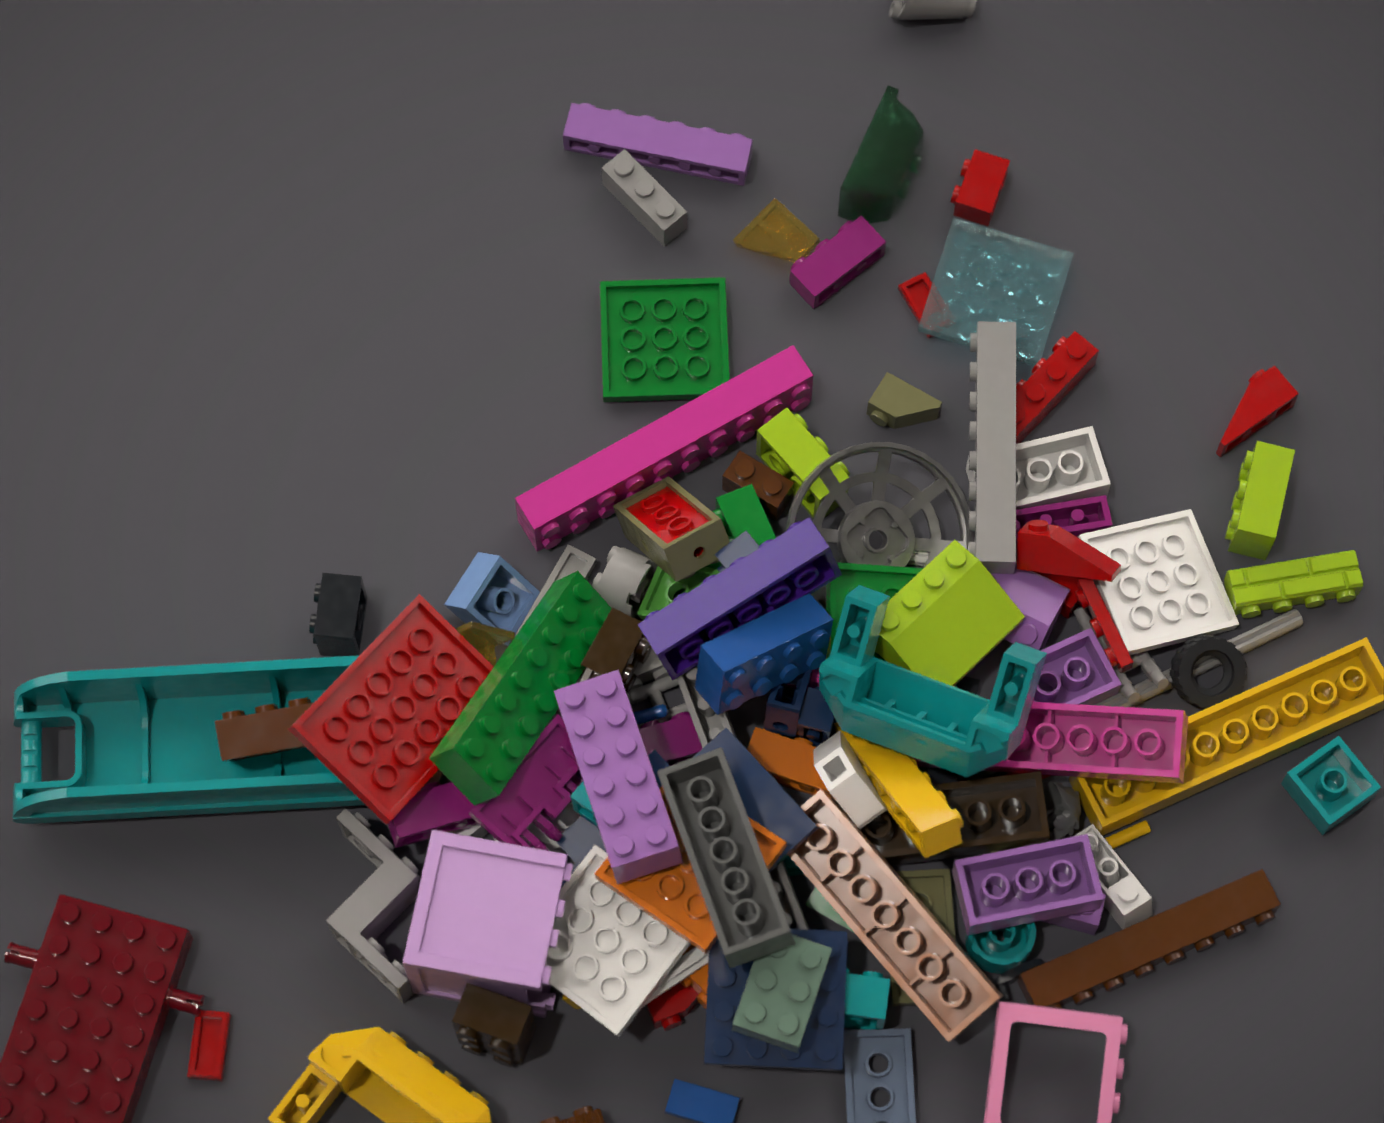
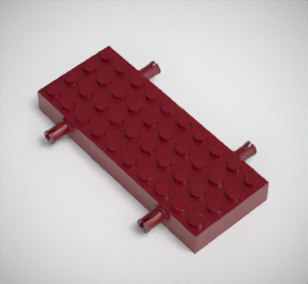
M59 894L44 940L38 950L18 945L14 942L9 943L7 949L11 950V953L5 952L4 962L32 969V974L0 1062V1123L132 1122L170 1008L198 1017L201 1013L199 1006L203 1007L204 995H197L177 989L193 941V937L188 929Z

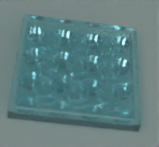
M953 218L920 320L918 332L970 347V333H976L978 321L1016 322V361L1035 366L1042 358L1074 253Z

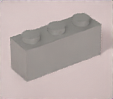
M625 149L601 168L602 185L664 247L687 229V211Z

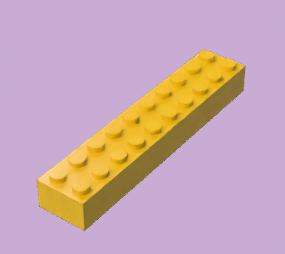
M1366 637L1189 716L1183 784L1070 776L1068 780L1073 790L1079 791L1080 803L1091 825L1093 824L1103 836L1383 710L1384 668Z

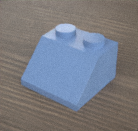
M478 552L444 605L467 625L508 646L540 591L501 556Z

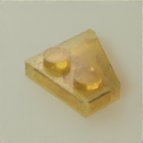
M774 198L733 239V242L737 247L795 262L801 257H806L820 243V239Z

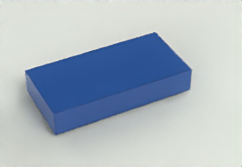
M674 1079L665 1113L696 1123H733L740 1098Z

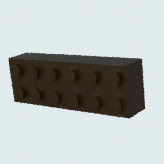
M1041 771L933 785L936 791L941 790L949 807L957 809L963 821V828H960L962 843L928 858L922 855L888 810L860 829L890 865L991 853V851H1004L1050 841Z

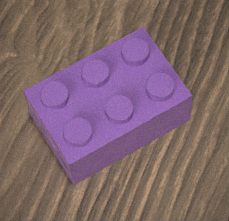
M1092 628L1041 650L1047 653L1033 702L1095 705L1118 694L1122 684Z

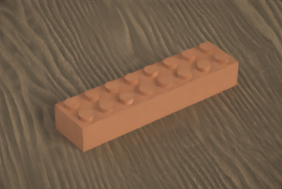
M820 789L800 807L817 825L818 829L797 847L789 857L948 1042L953 1041L999 1001L1003 995L826 790Z

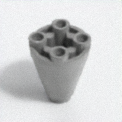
M893 0L889 17L899 20L962 19L964 16H972L976 0Z

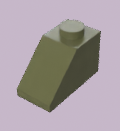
M887 372L868 401L867 415L870 416L874 423L885 427L887 425L892 429H897L938 419L941 413L942 402Z

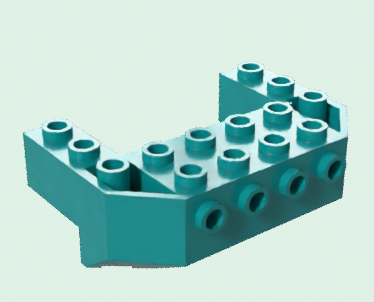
M858 585L848 593L845 598L830 656L821 663L819 668V689L842 731L964 777H968L1007 759L1016 750L1022 740L1047 653L1014 642L1003 654L992 696L989 700L873 657L890 596Z

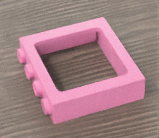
M998 1001L983 1123H1002L1000 1114L1010 1028L1014 1022L1096 1031L1105 1034L1106 1044L1097 1123H1111L1112 1113L1118 1114L1120 1105V1093L1115 1092L1116 1079H1122L1124 1059L1119 1058L1120 1044L1126 1045L1128 1024H1122L1123 1017Z

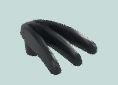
M1042 959L1030 960L1007 970L993 981V985L1003 995L999 1001H1011L1012 998L1008 985L1017 981L1021 973L1045 962Z

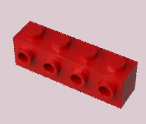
M1076 331L1068 338L1065 336L1061 337L1052 349L1054 353L1047 360L1041 358L1031 371L1033 374L1027 381L1021 379L1016 384V444L1021 443L1095 366L1099 350Z

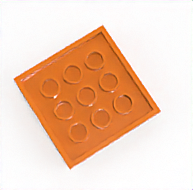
M661 786L659 790L679 846L683 863L617 884L609 858L607 857L595 872V879L707 954L718 937L663 786ZM748 817L769 871L787 847L786 841Z

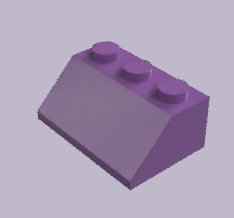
M1017 563L1015 564L1014 574L990 573L1025 616V619L1004 639L1011 643L1018 642L1041 651L1050 637L1071 589L1036 572L1017 569Z

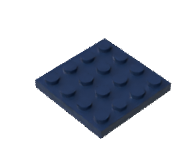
M790 929L792 935L832 948L798 1053L732 1031V1024L754 960L729 968L720 942L717 939L709 950L704 1065L842 1071L848 931Z

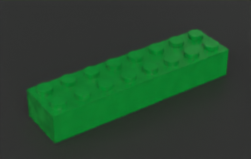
M579 571L553 582L429 758L474 806L495 798L502 792L559 708L554 690L575 684L583 673L581 663L612 609Z

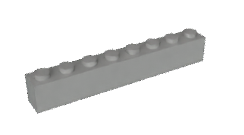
M978 321L976 333H970V352H976V362H970L969 381H975V392H970L969 411H975V421H970L969 441H975V451H969V470L975 471V481H969V501H975V511H969L968 530L974 531V542H969L968 551L978 558L990 573L1014 574L1016 564V322Z

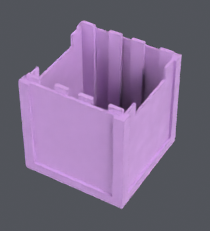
M432 830L403 958V965L413 993L460 1002L466 984L469 983L532 1006L534 1016L545 1018L547 1010L553 1011L556 994L550 993L552 985L549 983L552 967L545 966L548 948H556L559 930L553 929L555 917H563L566 901L559 899L562 880L570 882L573 864L567 863V854Z

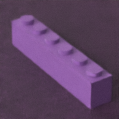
M571 103L563 133L564 150L613 159L625 149L643 166L742 186L745 185L752 156L753 139H749L742 134L733 133L729 135L719 133L708 127L699 129L686 126L678 121L670 123L659 121L648 115L640 117L629 115L618 109L610 111L599 109L588 103L580 105Z

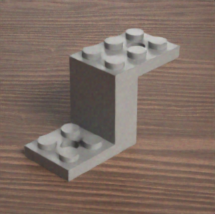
M345 808L336 817L342 835L378 869L326 922L332 936L404 1004L413 995L405 968L397 960L390 963L384 954V948L375 939L417 898L420 886L419 881L421 880L417 874L419 870L405 856L400 860L393 851L395 849L394 846L382 834L376 837L369 829L371 825L360 813L356 812L352 815Z

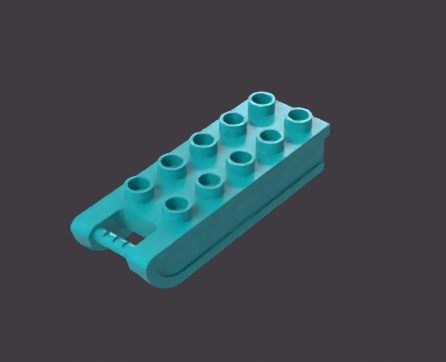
M359 656L68 671L29 680L21 684L14 692V726L21 728V783H15L13 786V822L35 824L365 805L307 748L230 762L222 761L215 721L222 720V713L242 710L245 711V715L256 713L255 707L268 704L278 705V709L289 707L288 701L300 698L311 699V703H314ZM74 726L75 773L73 777L68 780L42 782V728Z

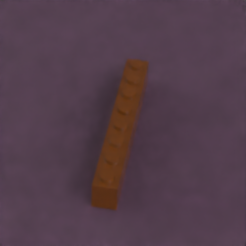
M1261 869L1023 972L1019 975L1017 983L1028 1004L1062 1008L1063 1005L1074 1001L1075 1005H1079L1094 997L1093 992L1102 988H1105L1106 992L1122 986L1124 984L1123 979L1135 974L1136 978L1144 977L1155 970L1153 966L1165 961L1167 965H1171L1185 957L1184 952L1193 948L1197 952L1203 951L1215 944L1214 939L1226 935L1227 939L1243 933L1245 931L1244 926L1256 922L1257 926L1273 920L1275 918L1274 913H1276L1281 903L1264 870Z

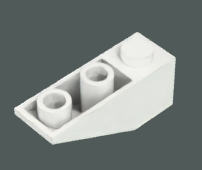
M1092 824L1074 835L1088 834L1102 893L1106 894L1104 906L1118 925L1125 929L1152 916V897L1097 828Z

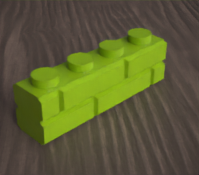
M1350 550L1228 570L1224 577V586L1235 615L1241 614L1243 618H1252L1260 615L1262 610L1273 609L1275 613H1282L1291 610L1293 605L1305 603V607L1312 608L1324 604V600L1336 598L1337 602L1351 601L1356 598V595H1359L1363 588V579L1356 552Z

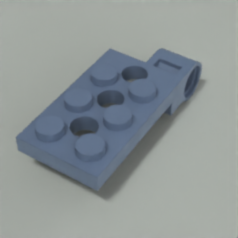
M911 1028L845 1030L843 1061L847 1123H916ZM873 1056H882L886 1059L888 1068L882 1073H875L869 1068L868 1061ZM878 1089L886 1091L890 1097V1102L884 1107L875 1106L870 1100V1095L873 1091Z

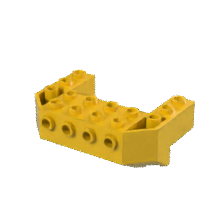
M380 1027L330 1034L307 1057L310 1064L268 1117L270 1123H317L341 1091L384 1123H492V1117L487 1106L489 1102L475 1091H472L470 1094L460 1086L462 1083L447 1071L444 1073L433 1067L434 1062L420 1051L414 1053L406 1047L407 1042L396 1033L391 1031L388 1034Z

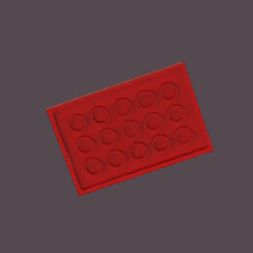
M419 594L288 730L387 825L439 770L429 759L494 666Z

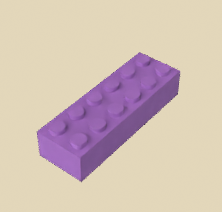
M619 670L554 690L617 884L683 863L679 846Z

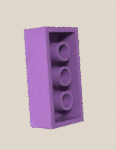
M1088 834L954 861L952 868L967 936L1100 909L1104 900Z

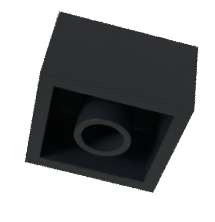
M322 573L321 583H316L314 603H318L317 614H311L309 632L313 634V644H317L320 655L333 657L360 655L368 599L362 576Z

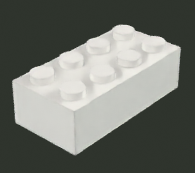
M1093 426L1016 444V509L1103 495L1107 497L1111 483ZM968 456L967 476L969 481H975V471L969 470Z

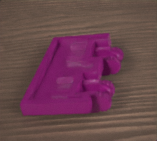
M557 714L542 731L499 796L477 804L468 814L499 842L549 851L543 842L526 829L531 823L555 842H558L562 837L561 832L540 813L543 811L554 821L570 803V796L578 787L570 779L576 774L583 781L561 716Z

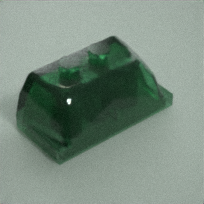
M887 86L840 188L838 216L841 218L855 221L862 215L868 223L888 221L899 199H905L909 192L911 182L908 179L911 172L917 173L923 159L920 152L923 148L924 130L913 112L898 100L899 89Z

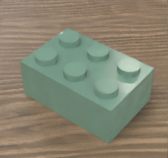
M792 935L795 941L794 945L754 960L732 1024V1031L798 1053L832 948Z

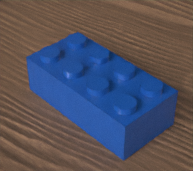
M808 593L702 644L700 647L695 689L715 713L719 715L729 709L734 710L738 708L743 702L756 696L765 695L770 689L782 683L793 681L798 675L810 669L815 670L819 668L821 663L826 660L833 618Z

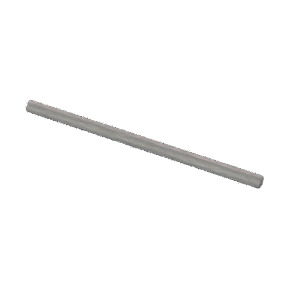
M1293 609L1228 640V642H1232L1236 645L1235 648L1244 654L1301 627L1303 618L1297 609ZM1204 656L1196 662L1193 676L1201 675L1221 665V662L1214 656ZM1171 668L1162 672L1169 680V685L1165 689H1159L1153 682L1146 679L1133 686L1140 694L1137 702L1130 703L1119 692L1095 705L1134 707L1173 688L1171 684L1172 677L1170 676Z

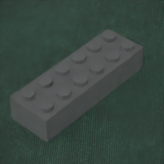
M722 747L657 771L729 968L794 945V938Z

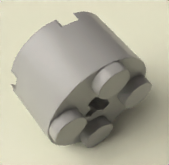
M613 546L608 554V564L604 572H599L595 576L592 587L611 608L613 607L633 618L635 616L640 618L637 615L658 565L646 556L624 547Z

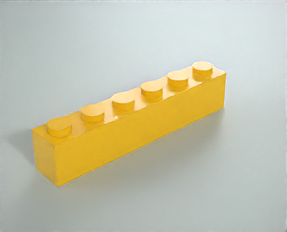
M837 722L834 723L836 733L838 731L843 732L888 812L925 858L962 843L960 828H963V821L957 809L949 807L941 790H935L926 772L922 773L918 769L914 757L842 731Z

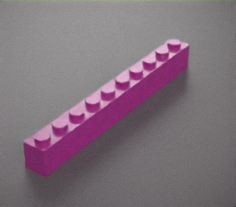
M688 711L678 713L666 722L659 723V720L649 721L639 729L647 755L656 750L670 766L693 758L703 749ZM576 774L570 779L577 786L582 783V780ZM433 782L421 788L422 791H418L388 823L396 848L429 839L432 830L450 833L478 825L468 815L475 806L452 782L443 785L440 782Z

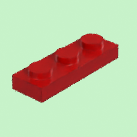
M1087 578L1078 579L1077 587L1079 590L1075 591L1076 598L1082 609L1088 607L1093 619L1089 620L1090 626L1097 638L1103 637L1108 647L1104 649V652L1111 666H1117L1120 673L1133 667V660L1093 580Z

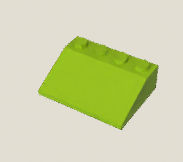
M954 540L889 600L875 652L891 664L955 686L1025 619V616L981 561Z

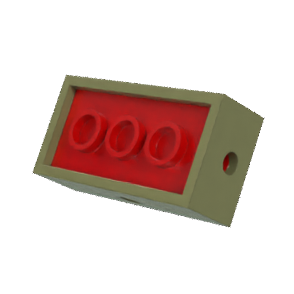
M669 476L613 505L625 538L676 582L692 577L696 571L709 564L718 563L719 560L715 553L730 543L721 518Z

